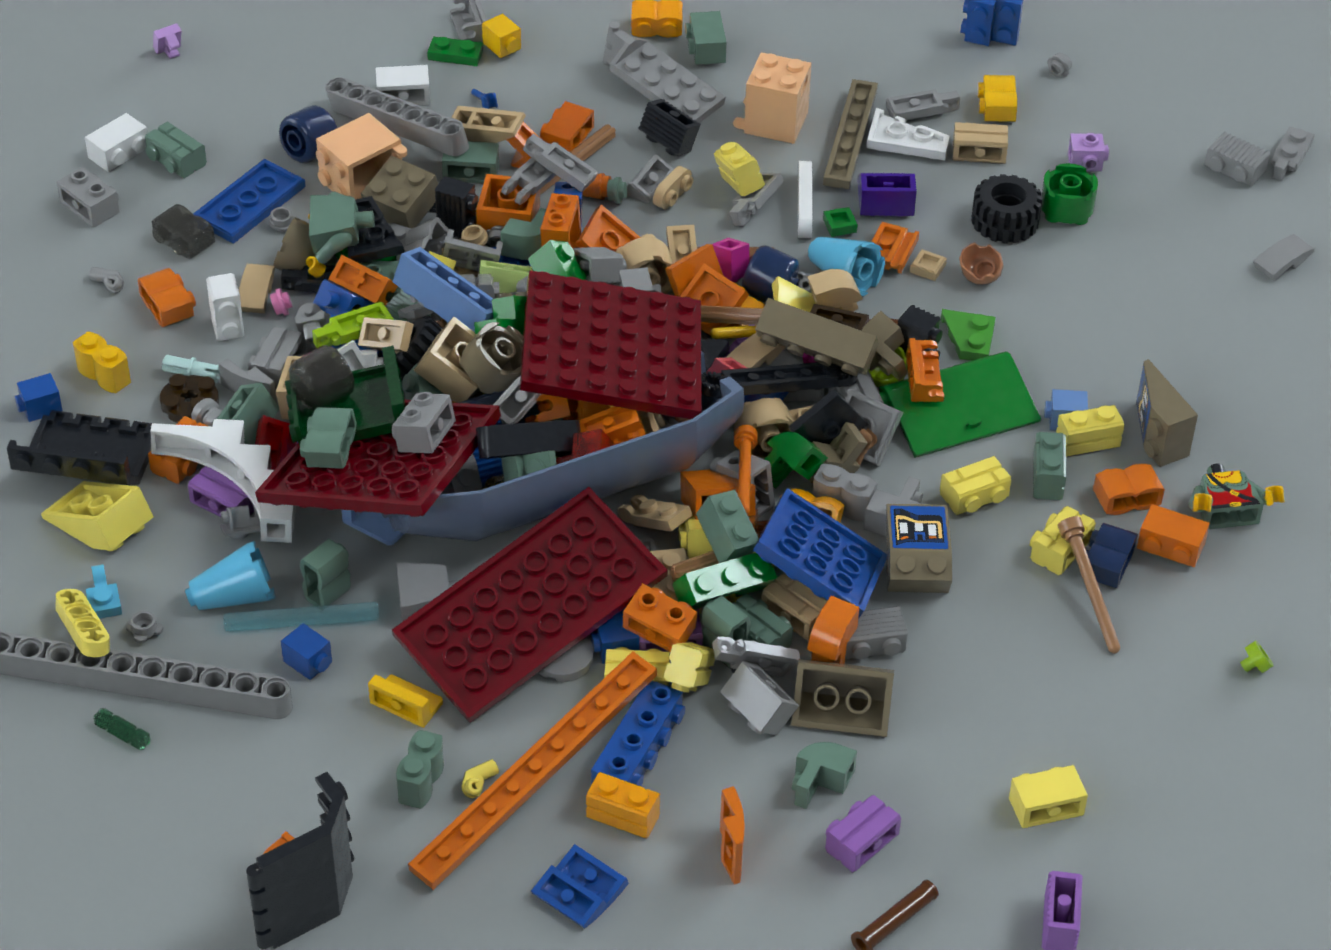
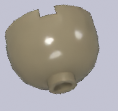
M296 217L295 219L293 218L283 237V244L280 251L277 252L273 264L276 269L281 271L282 269L301 270L306 266V259L313 256L316 258L309 238V223Z

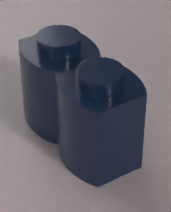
M1106 523L1101 525L1099 531L1093 530L1089 541V547L1091 548L1086 550L1098 583L1118 588L1135 551L1138 538L1137 533Z

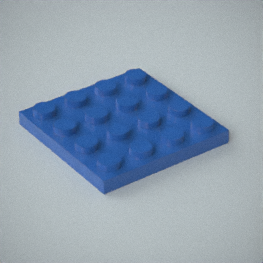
M788 488L780 497L753 549L763 561L774 564L783 570L789 578L799 581L810 588L816 596L827 600L830 596H834L859 606L858 619L865 611L887 560L885 552Z

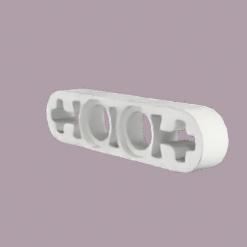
M798 161V238H812V161Z

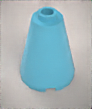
M817 237L808 248L809 260L822 271L841 269L849 272L853 276L861 296L867 295L868 292L866 290L871 286H877L885 267V257H882L880 252L882 248L873 242Z
M255 541L245 544L190 580V588L185 589L191 607L196 605L199 610L265 602L276 598L274 588L270 589L267 582L271 578L259 548H256Z

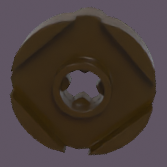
M175 374L169 378V383L163 387L160 393L161 409L163 413L168 414V418L171 421L178 423L184 416L192 419L193 408L205 398H211L219 404V394L215 381L211 377ZM187 398H192L190 402L185 401Z

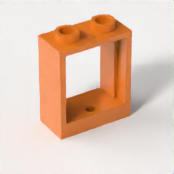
M551 193L540 228L542 246L549 240L568 242L573 249L579 248L575 245L581 235L578 195Z

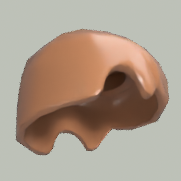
M976 242L971 243L962 249L959 257L963 275L974 284H990L1001 276L1004 267L1001 254L990 244L979 246Z

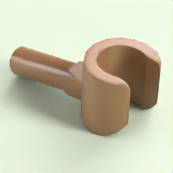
M869 428L860 430L868 444L856 459L859 465H861L867 451L877 443V436Z

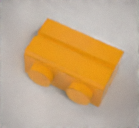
M599 772L586 795V817L647 839L659 819L660 793Z

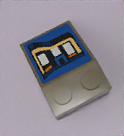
M1147 359L1143 363L1136 405L1145 452L1159 467H1162L1190 455L1198 414L1154 364Z
M886 504L887 592L949 593L952 584V548L948 506Z

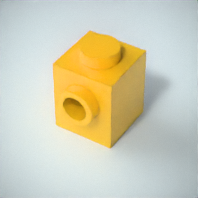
M502 13L482 23L483 44L499 58H503L521 49V28Z

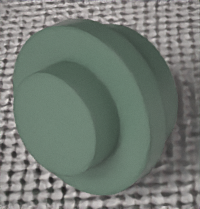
M621 177L608 180L607 196L609 201L621 204L623 198L627 197V184L622 181Z

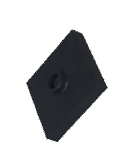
M833 389L788 427L791 432L800 434L811 443L814 441L830 444L840 434L845 422L855 424L859 431L865 428L868 423Z

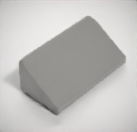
M655 154L628 184L627 196L649 203L653 199L658 185L674 169Z

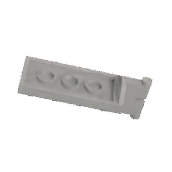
M611 21L609 23L603 63L610 65L609 71L651 101L665 99L666 102L672 104L673 107H677V109L698 123L724 105L726 97L645 39L630 36L619 28L618 22Z

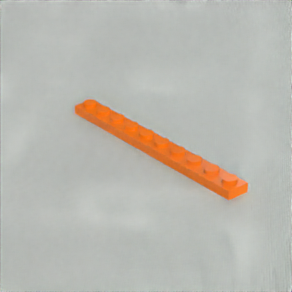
M632 651L409 862V871L434 890L657 676V668Z

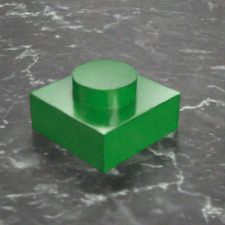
M850 207L823 211V221L831 237L857 233L858 224Z

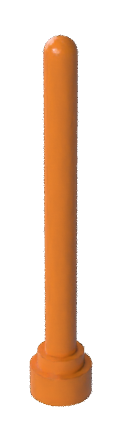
M741 425L734 431V445L739 449L738 497L748 515L750 512L751 450L757 445L758 433L751 425Z

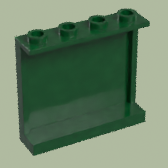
M394 345L382 348L384 364L306 382L297 383L293 368H289L290 380L285 381L292 442H298L300 446L301 440L306 439L308 418L313 416L317 407L353 409L357 423L353 442L392 433L393 423L406 407Z

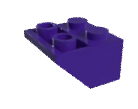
M860 173L858 175L860 216H914L917 194L914 173Z

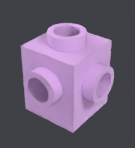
M1070 133L1067 153L1068 161L1070 164H1077L1087 168L1086 172L1102 171L1103 162L1107 161L1109 156V147L1104 145L1103 135Z

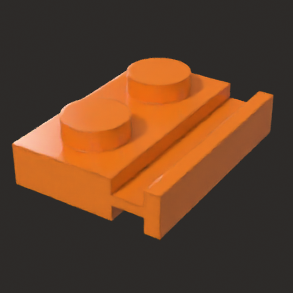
M881 222L871 242L882 248L880 252L881 256L885 257L884 269L890 270V268L897 269V273H902L919 240V231L911 233L907 232L908 228Z

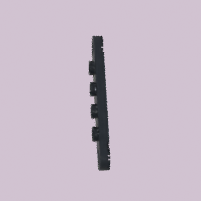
M818 362L721 370V373L713 372V374L711 372H708V374L704 372L701 374V394L707 397L720 398L719 380L731 377L743 387L745 396L852 386L856 383L858 375L847 374L841 370V366L833 363L830 366H825Z

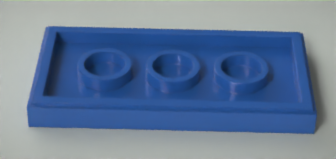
M263 159L192 214V221L234 244L267 218L273 209L281 207L305 188V179Z

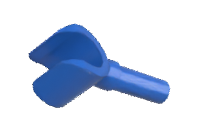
M472 89L471 94L481 100L483 108L498 107L495 93L485 94Z

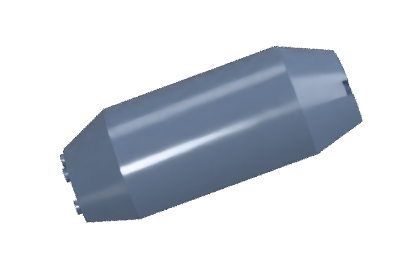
M701 351V374L706 372L704 353ZM731 377L719 380L721 397L712 398L701 394V413L691 420L680 422L679 424L588 454L586 447H583L584 456L507 482L483 487V490L440 494L424 516L411 517L401 514H382L384 518L389 517L393 530H399L401 533L476 542L544 519L587 487H590L602 499L690 468L742 415L744 389ZM506 390L484 394L459 403L493 405ZM535 404L519 423H525V418L539 414L538 405Z

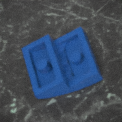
M574 844L557 867L551 865L531 892L585 929L616 900L629 882L626 877Z

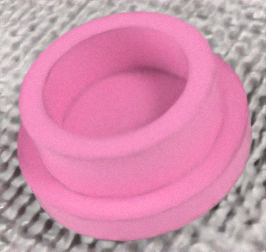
M278 288L275 293L270 294L276 315H289L288 309L293 307L288 292L283 293L281 288Z

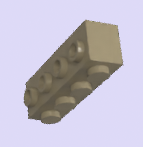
M771 298L767 299L755 328L758 337L761 338L760 341L773 347H776L777 344L788 347L787 351L794 355L803 356L804 353L815 357L814 361L822 365L830 366L833 363L841 366L843 372L853 376H857L858 373L867 374L879 344L875 335Z

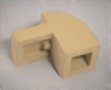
M829 269L807 276L816 304L852 312L859 310L857 302L863 300L853 276L849 272L841 269Z

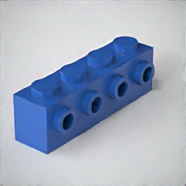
M652 680L637 695L592 767L591 785L597 774L602 772L642 786L645 772L647 769H653L657 761L659 749L661 746H667L675 723L680 724L684 717L686 708L682 705V691Z

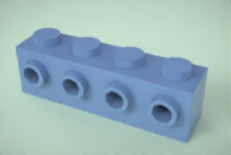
M421 247L401 254L393 283L400 287L404 293L411 295L421 302L425 308L442 317L446 323L454 316L475 332L474 322L493 319L491 300L493 298Z

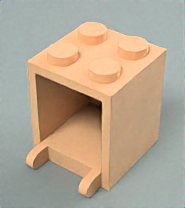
M761 52L746 83V96L743 100L745 104V118L736 117L733 122L734 127L743 129L745 134L795 144L808 114L812 63Z
M370 113L316 138L319 181L333 192L352 196L355 199L362 198L361 192L391 155L401 160L407 156V148L401 144V139Z

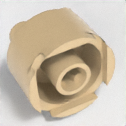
M645 234L641 238L632 240L615 251L623 255L627 269L648 267L652 285L660 284L662 293L667 294L672 289L665 268L673 264L669 249L664 242L656 239L653 234Z
M763 398L753 402H744L742 415L734 423V431L741 425L753 426L758 433V442L756 447L751 450V455L764 459L773 450L767 442L780 433L791 432L788 426L794 420L787 406L780 398Z

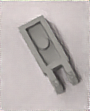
M531 158L506 181L501 192L509 195L519 185L523 189L516 195L515 202L521 205L527 201L531 194L534 195L552 180L556 174Z

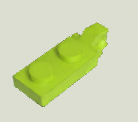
M378 302L329 318V323L325 324L324 327L312 330L313 343L320 350L329 348L332 345L338 346L359 339L364 317L394 319L384 303Z

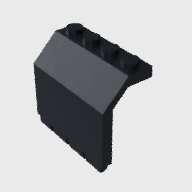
M51 410L49 416L43 415L29 447L19 446L16 440H10L6 448L10 468L12 470L124 485L140 484L149 462L148 453L151 451L150 431L152 423L133 421L132 426H130L129 420L105 417L103 423H101V416L77 413L75 419H73L72 412Z
M328 772L315 777L316 783L323 791L317 794L318 803L325 812L320 815L321 826L257 857L256 863L246 869L256 941L260 949H267L271 946L273 949H276L341 914L353 878L351 862L354 861V855L349 844L352 841V835L347 825V822L350 821V815L345 806L348 795L343 784L340 781L335 783Z

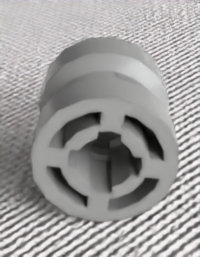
M205 398L196 404L191 416L197 423L200 422L213 427L214 419L218 418L223 409H220L219 404L213 399Z

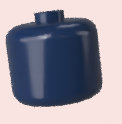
M313 105L286 116L280 124L279 138L283 149L293 160L300 163L311 162L317 159L316 138L337 129V125L328 111Z
M760 246L747 266L742 280V287L745 288L749 296L765 303L768 298L774 300L772 283L777 276L796 286L799 285L800 279H797L799 262L795 257L770 246Z

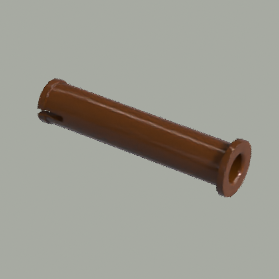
M929 880L922 881L919 886L861 932L855 931L851 935V941L856 950H873V947L939 896L936 886Z

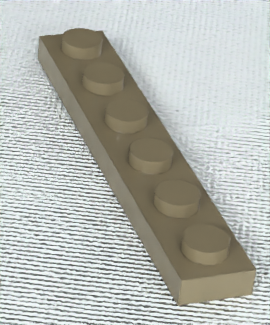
M852 79L823 177V185L850 189L876 98L878 83Z

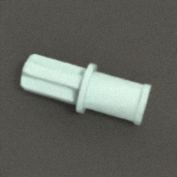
M165 355L162 361V370L164 372L182 374L184 376L211 377L215 383L219 380L217 374L220 375L218 364L200 362L195 357L186 359L171 355Z

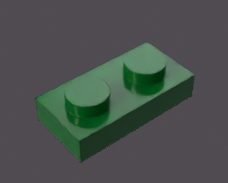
M433 36L427 51L428 60L478 66L483 53V43Z

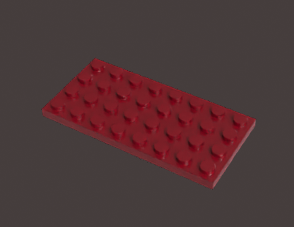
M587 487L394 627L392 635L467 721L471 723L627 607L642 583L652 588L668 576V570L590 487Z

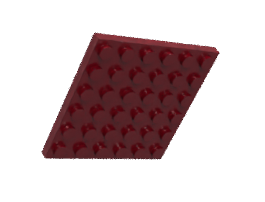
M529 270L520 390L693 419L701 413V300Z
M405 399V405L407 406L411 400ZM452 402L456 421L433 453L399 452L396 440L393 438L392 433L352 442L344 468L307 467L305 457H301L300 446L297 443L256 490L258 503H269L276 506L293 505L301 508L317 507L328 510L341 509L353 510L354 512H377L384 515L424 516L478 447L476 428L495 425L501 417L499 405Z

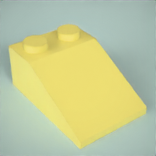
M82 481L41 513L44 520L89 547L107 551H114L124 544V540L132 534L143 530L144 524L154 517L140 487Z

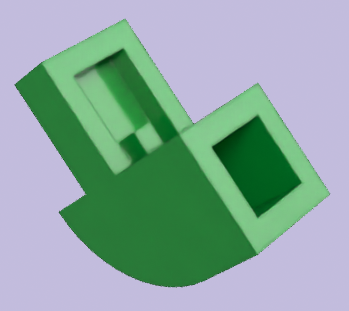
M513 295L491 299L493 319L474 322L475 334L486 324L498 322L497 326L506 328L509 325L523 335L526 296Z
M783 432L771 438L767 444L773 450L764 458V460L769 461L771 464L772 483L775 489L792 470H795L809 480L820 468L821 464L828 459L817 446L796 432Z

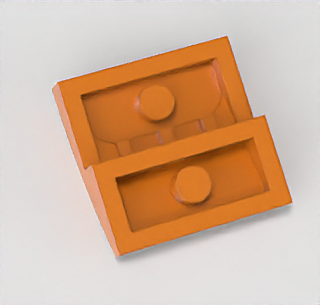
M614 406L579 420L582 441L588 454L646 435L638 410Z
M732 786L723 789L721 792L720 832L722 834L721 861L735 885L740 883L742 876L745 822L741 801L735 787Z

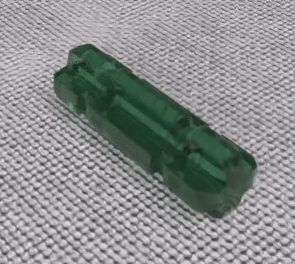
M100 708L94 714L93 719L96 726L103 730L108 728L107 732L126 743L131 742V746L138 750H144L151 741L150 734L141 728H137L136 725L122 717L113 715V712L106 708Z

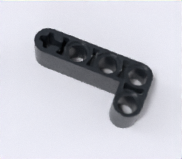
M579 420L502 424L476 428L479 459L505 458L545 451H555V456L583 450Z

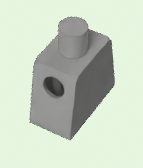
M735 450L723 459L720 457L715 458L710 464V470L739 479V450ZM751 455V484L755 485L756 509H758V517H761L775 507L771 464L767 460Z
M396 563L402 622L459 581H448L447 566L444 564Z

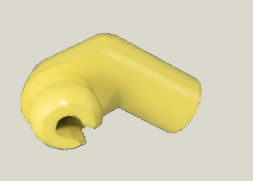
M491 759L465 772L461 785L465 796L476 798L481 794L484 780L499 774L496 762Z

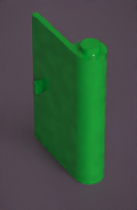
M1007 351L940 369L944 392L943 402H911L909 379L886 384L879 388V394L884 404L904 412L899 424L914 458L1041 421V417L1011 354Z

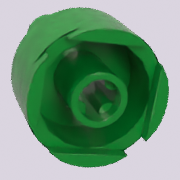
M1060 164L1051 172H1049V169L1044 175L1041 194V209L1045 214V219L1051 223L1086 224L1088 218L1094 212L1098 189L1097 177L1094 174L1091 176L1086 172L1087 168L1077 164Z

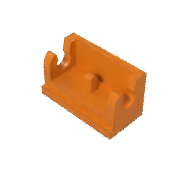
M341 255L328 279L373 303L383 302L384 305L388 303L385 300L387 293H394L398 287L389 278L344 255Z
M909 338L906 363L911 402L944 401L943 383L941 382L938 360L939 354L937 351H924L927 348H938L937 342L933 340Z
M545 394L540 395L536 399L539 414L531 415L525 418L524 421L525 423L548 422L571 416L567 398Z

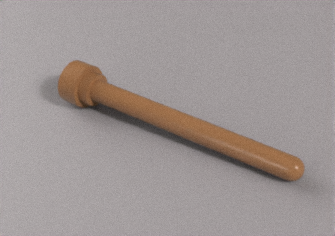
M1078 516L1066 518L1058 523L1061 537L1071 544L1107 648L1111 653H1118L1120 644L1082 541L1084 537L1083 532L1085 531L1082 520Z

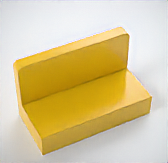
M375 674L368 682L371 704L422 728L427 725L443 705V698L393 674H390L386 679Z

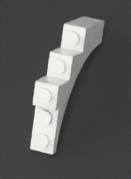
M214 419L213 427L152 423L150 431L152 454L187 459L223 474L238 485L253 503L260 520L261 541L292 543L296 506H276L269 503H258L256 490L274 471L271 470V446L244 444V420Z

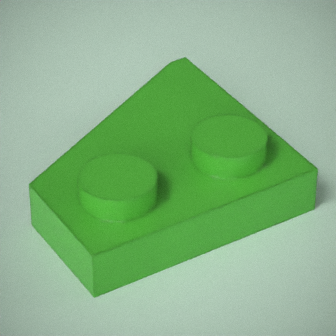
M942 309L941 321L947 325L948 336L951 342L955 344V351L959 359L972 361L989 356L996 317Z

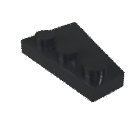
M373 197L355 199L359 212L373 211L375 227L359 229V243L348 247V258L357 263H365L404 253L405 250L402 243L395 236L392 227L388 225Z

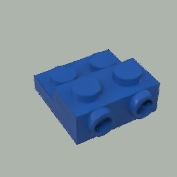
M965 0L963 13H967V18L963 19L960 33L965 34L964 41L989 46L991 41L1016 46L1019 38L1023 0Z

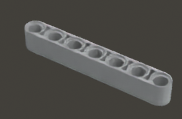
M333 78L325 84V90L331 107L337 113L353 119L370 113L395 135L451 156H459L469 149L463 124L457 119L346 78Z

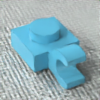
M104 564L91 566L95 587L87 588L86 594L87 600L99 619L122 615L117 583L107 585Z

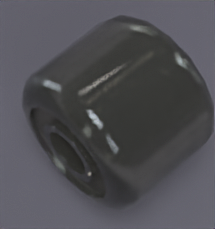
M323 345L295 360L289 368L292 391L296 392L297 399L312 411H315L317 407L329 408L348 397L354 391L355 381L353 373L345 358L332 346Z

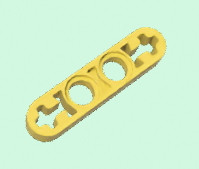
M77 589L58 591L55 603L56 612L80 652L87 657L107 655L110 651V636L84 593Z

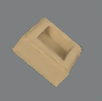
M921 249L910 265V273L936 281L946 266L947 258Z

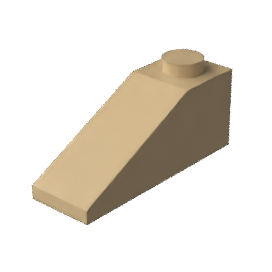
M457 106L451 118L462 122L468 141L498 143L515 137L526 115L524 112Z

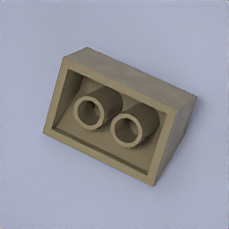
M799 659L794 701L799 707L792 715L791 726L887 737L894 670Z

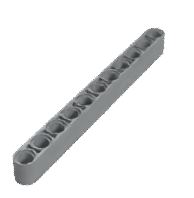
M0 631V674L271 719L285 718L291 713L293 708L289 681L279 676L110 649L107 655L102 657H87L80 652L75 643Z

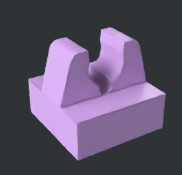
M177 23L154 31L153 48L157 54L165 52L170 59L180 56L177 48L181 46L182 31Z

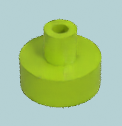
M1256 640L1245 647L1248 657L1242 660L1240 664L1246 672L1257 667L1264 673L1274 666L1265 650Z

